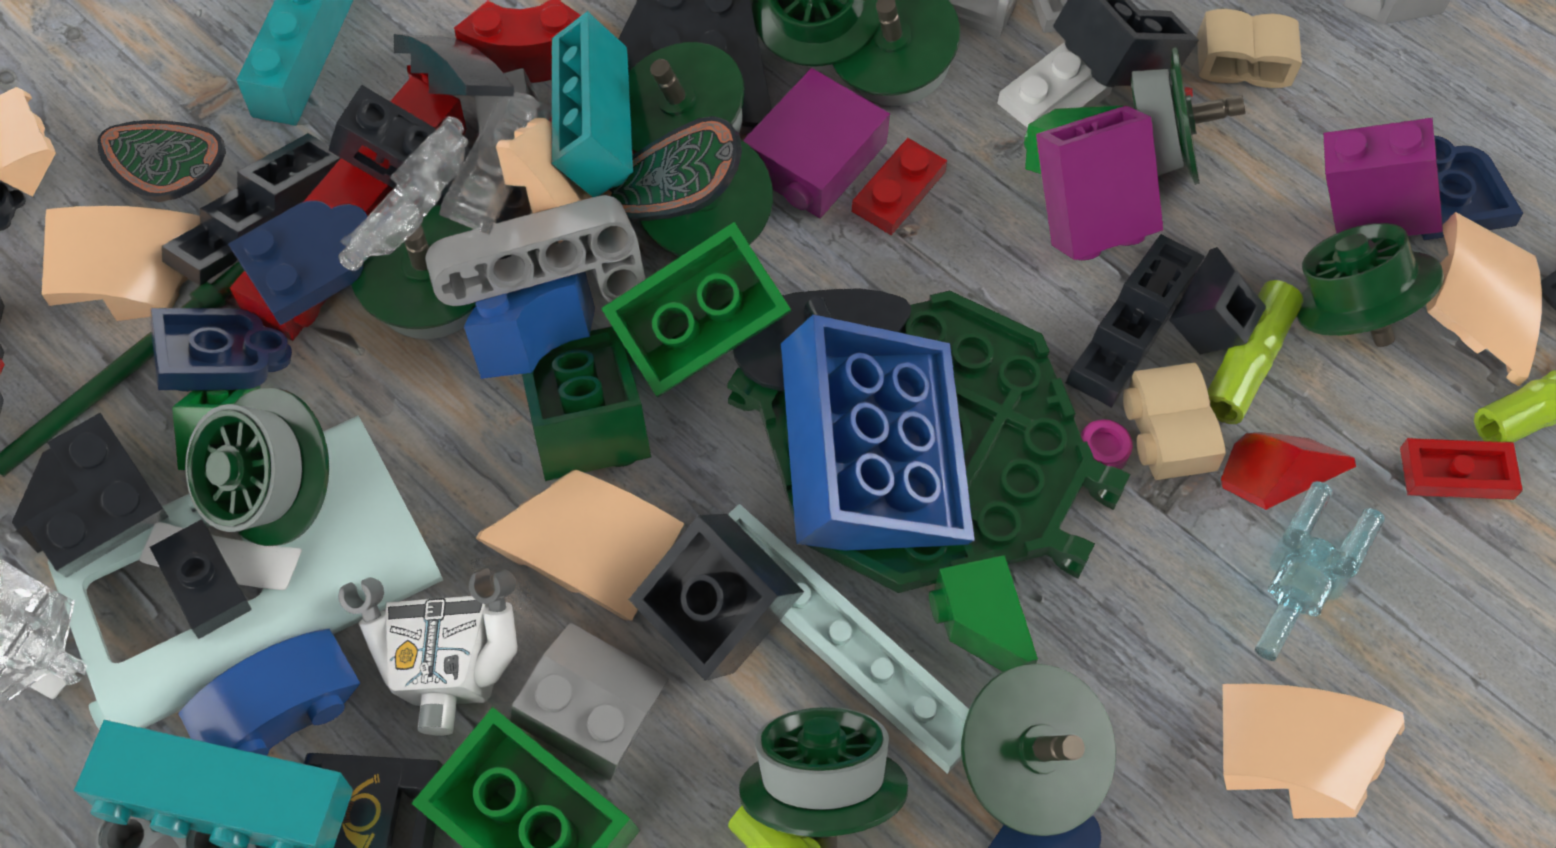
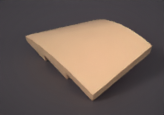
M15 87L0 95V181L33 197L56 152L51 140L45 137V127L41 118L32 113L28 102L32 99L31 95Z
M534 118L527 123L525 128L520 127L514 131L515 139L498 141L496 149L505 185L526 187L532 214L592 198L591 195L552 164V123L546 118Z
M75 206L46 209L42 276L43 298L49 306L103 299L116 321L151 317V308H173L180 295V287L188 278L162 262V245L200 225V216L165 209L131 206Z
M1455 212L1443 224V234L1449 255L1440 263L1444 273V281L1439 292L1426 304L1427 312L1444 327L1458 335L1477 354L1484 349H1488L1506 364L1508 372L1506 378L1513 384L1520 386L1529 377L1540 330L1542 288L1537 258L1535 255Z
M572 470L552 483L549 488L540 494L534 495L520 504L517 509L493 525L481 530L476 539L518 565H527L568 591L580 593L623 620L632 621L638 609L628 599L671 549L684 523L621 488L584 472Z
M1222 684L1223 775L1226 790L1289 789L1293 819L1356 817L1367 798V787L1378 778L1385 765V755L1397 734L1402 735L1405 729L1403 712L1358 697L1321 689L1273 684Z

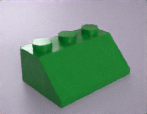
M735 222L601 308L656 397L662 396L792 312Z
M494 707L489 710L411 803L463 848H627L640 832L639 828L626 814Z

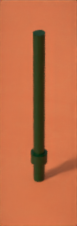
M238 261L211 284L206 281L201 286H198L189 294L191 300L181 308H223L227 305L225 299L232 294L230 287L245 271L240 262ZM151 332L1 450L0 474L5 477L154 357Z

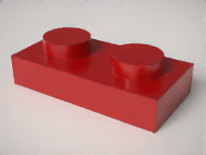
M907 137L852 200L851 212L892 236L945 174L947 160Z
M1407 438L1400 447L1407 495L1514 500L1523 491L1514 442Z

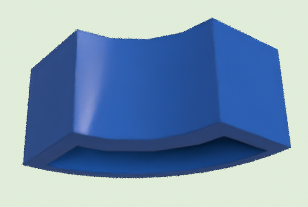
M585 271L476 302V307L467 318L464 329L481 379L532 373L538 361L552 349L569 341L590 336L595 305Z
M329 628L287 639L244 659L202 688L178 714L191 739L267 756L273 746L291 734L312 724L322 725L337 718L345 709L344 703L361 683Z

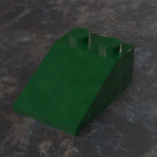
M612 326L591 330L589 337L572 340L552 349L538 361L532 373L522 374L545 481L561 478L572 470L585 473L612 466L624 467L633 464L635 461L652 458L642 403L622 341Z

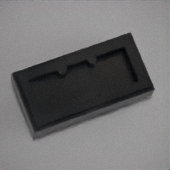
M202 519L149 547L187 622L198 639L252 610Z

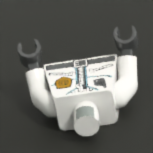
M488 568L474 572L469 580V590L472 596L387 602L386 611H379L377 606L384 596V587L379 580L369 577L361 581V586L366 596L365 601L359 597L357 587L352 582L340 588L338 596L341 606L349 613H361L363 616L359 626L386 686L392 694L412 705L420 706L418 731L420 733L435 736L453 734L456 704L486 702L491 697L494 683L499 680L517 653L518 646L512 605L505 602V597L512 594L516 586L515 576L510 571L504 569L494 574L495 588L491 584V573Z

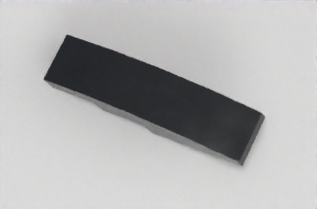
M394 34V53L411 54V73H428L430 94L514 97L513 84L497 65L477 48L457 38Z
M307 133L237 171V188L201 207L200 225L162 245V262L201 286L238 261L228 245L230 242L304 202L341 158L328 151L329 145Z
M1160 234L1124 283L1118 299L1098 325L1092 341L1071 368L1065 383L1112 408L1174 311L1205 256Z

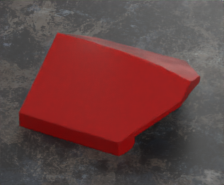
M1266 432L1246 433L1234 443L1221 477L1223 489L1267 510L1355 468V457L1310 438Z

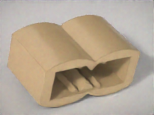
M1216 9L1205 12L1197 33V38L1199 39V77L1216 83L1246 81L1252 85L1264 88L1292 86L1302 65L1299 22L1296 19L1274 13L1251 16L1245 12L1232 9Z
M1196 362L1134 371L1129 388L1123 391V406L1129 420L1135 419L1141 433L1137 436V452L1143 466L1149 465L1155 480L1218 471L1226 454L1225 444L1216 415L1210 407L1205 380Z

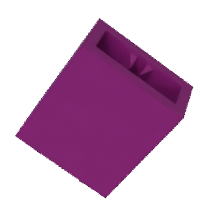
M810 68L743 141L752 147L764 162L771 179L772 189L784 196L793 207L799 210H806L821 219L887 144L890 113L815 69Z
M1123 106L1036 134L1051 245L1073 260L1085 261L1098 257L1103 250L1118 245H1136L1143 242L1145 236L1163 231L1151 116L1129 106Z
M1433 117L1323 133L1325 176L1336 233L1374 223L1398 225L1407 232L1408 236L1443 232Z

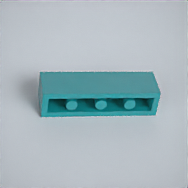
M354 0L274 1L236 79L251 117L297 126Z
M587 11L552 38V164L589 195L596 197L611 187H618L633 173L627 47Z
M105 719L73 790L92 805L90 814L99 819L127 825L130 816L151 821L149 826L151 829L177 838H187L189 830L211 834L209 841L223 848H247L249 843L267 848H334L353 793L352 787L341 772Z

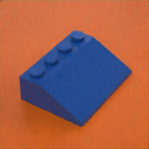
M812 315L781 343L796 544L837 550H866L968 545L975 541L950 343Z

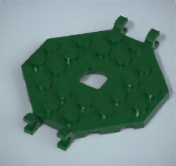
M950 290L930 295L929 301L911 304L909 320L899 333L950 343L975 541L968 545L866 550L808 547L897 593L936 584L939 569L1003 555H1005L1008 565L1047 555L1052 558L1055 565L1061 570L1079 579L1095 543L1080 536L1071 535L1060 528L1082 486L1088 489L1090 495L1096 501L1114 510L1131 474L1096 461L1088 442H1083L1074 420L1076 413L1061 378H1057L1048 358L1050 351L1042 333ZM738 367L727 383V388L732 390L728 397V404L743 411L755 409L760 412L794 519L785 391L761 387L746 377Z

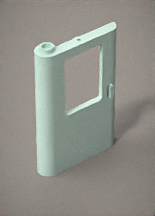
M359 416L323 431L329 455V481L324 503L317 518L303 535L290 543L279 545L280 547L300 548L302 550L288 587L285 590L263 588L260 595L248 601L252 608L251 611L200 639L197 638L192 629H189L123 662L113 663L111 661L86 590L93 581L139 560L153 527L67 578L58 573L48 559L50 572L96 697V701L89 704V710L99 730L104 719L146 728L182 710L212 680L261 650L287 639L330 628L334 635L360 622L363 619L361 613H349L339 602V590L347 583L352 582L355 584L359 597L365 601L366 596L362 589L361 581L369 577L379 580L384 587V596L377 606L379 611L386 609L387 602L402 601L443 581L421 533ZM190 494L162 506L169 516L161 521L163 523L186 528L202 519L207 528L211 526L198 513ZM242 537L243 541L250 542Z

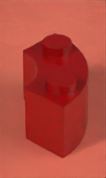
M487 0L456 25L454 32L457 39L477 48L494 62L503 74L523 68L530 82L538 83L552 80V38L581 15L560 0H548L540 6L525 9L505 8Z

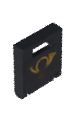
M307 753L304 761L305 765L341 772L353 789L334 848H392L391 844L402 791L410 799H415L443 766L439 760ZM417 810L410 848H432L436 824L420 810Z

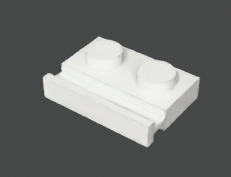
M1062 43L1002 89L999 93L997 104L1028 128L1029 123L1054 109L1094 107L1110 95L1112 87H1106L1098 83L1092 77V70L1079 56L1070 52L1066 48L1065 43Z

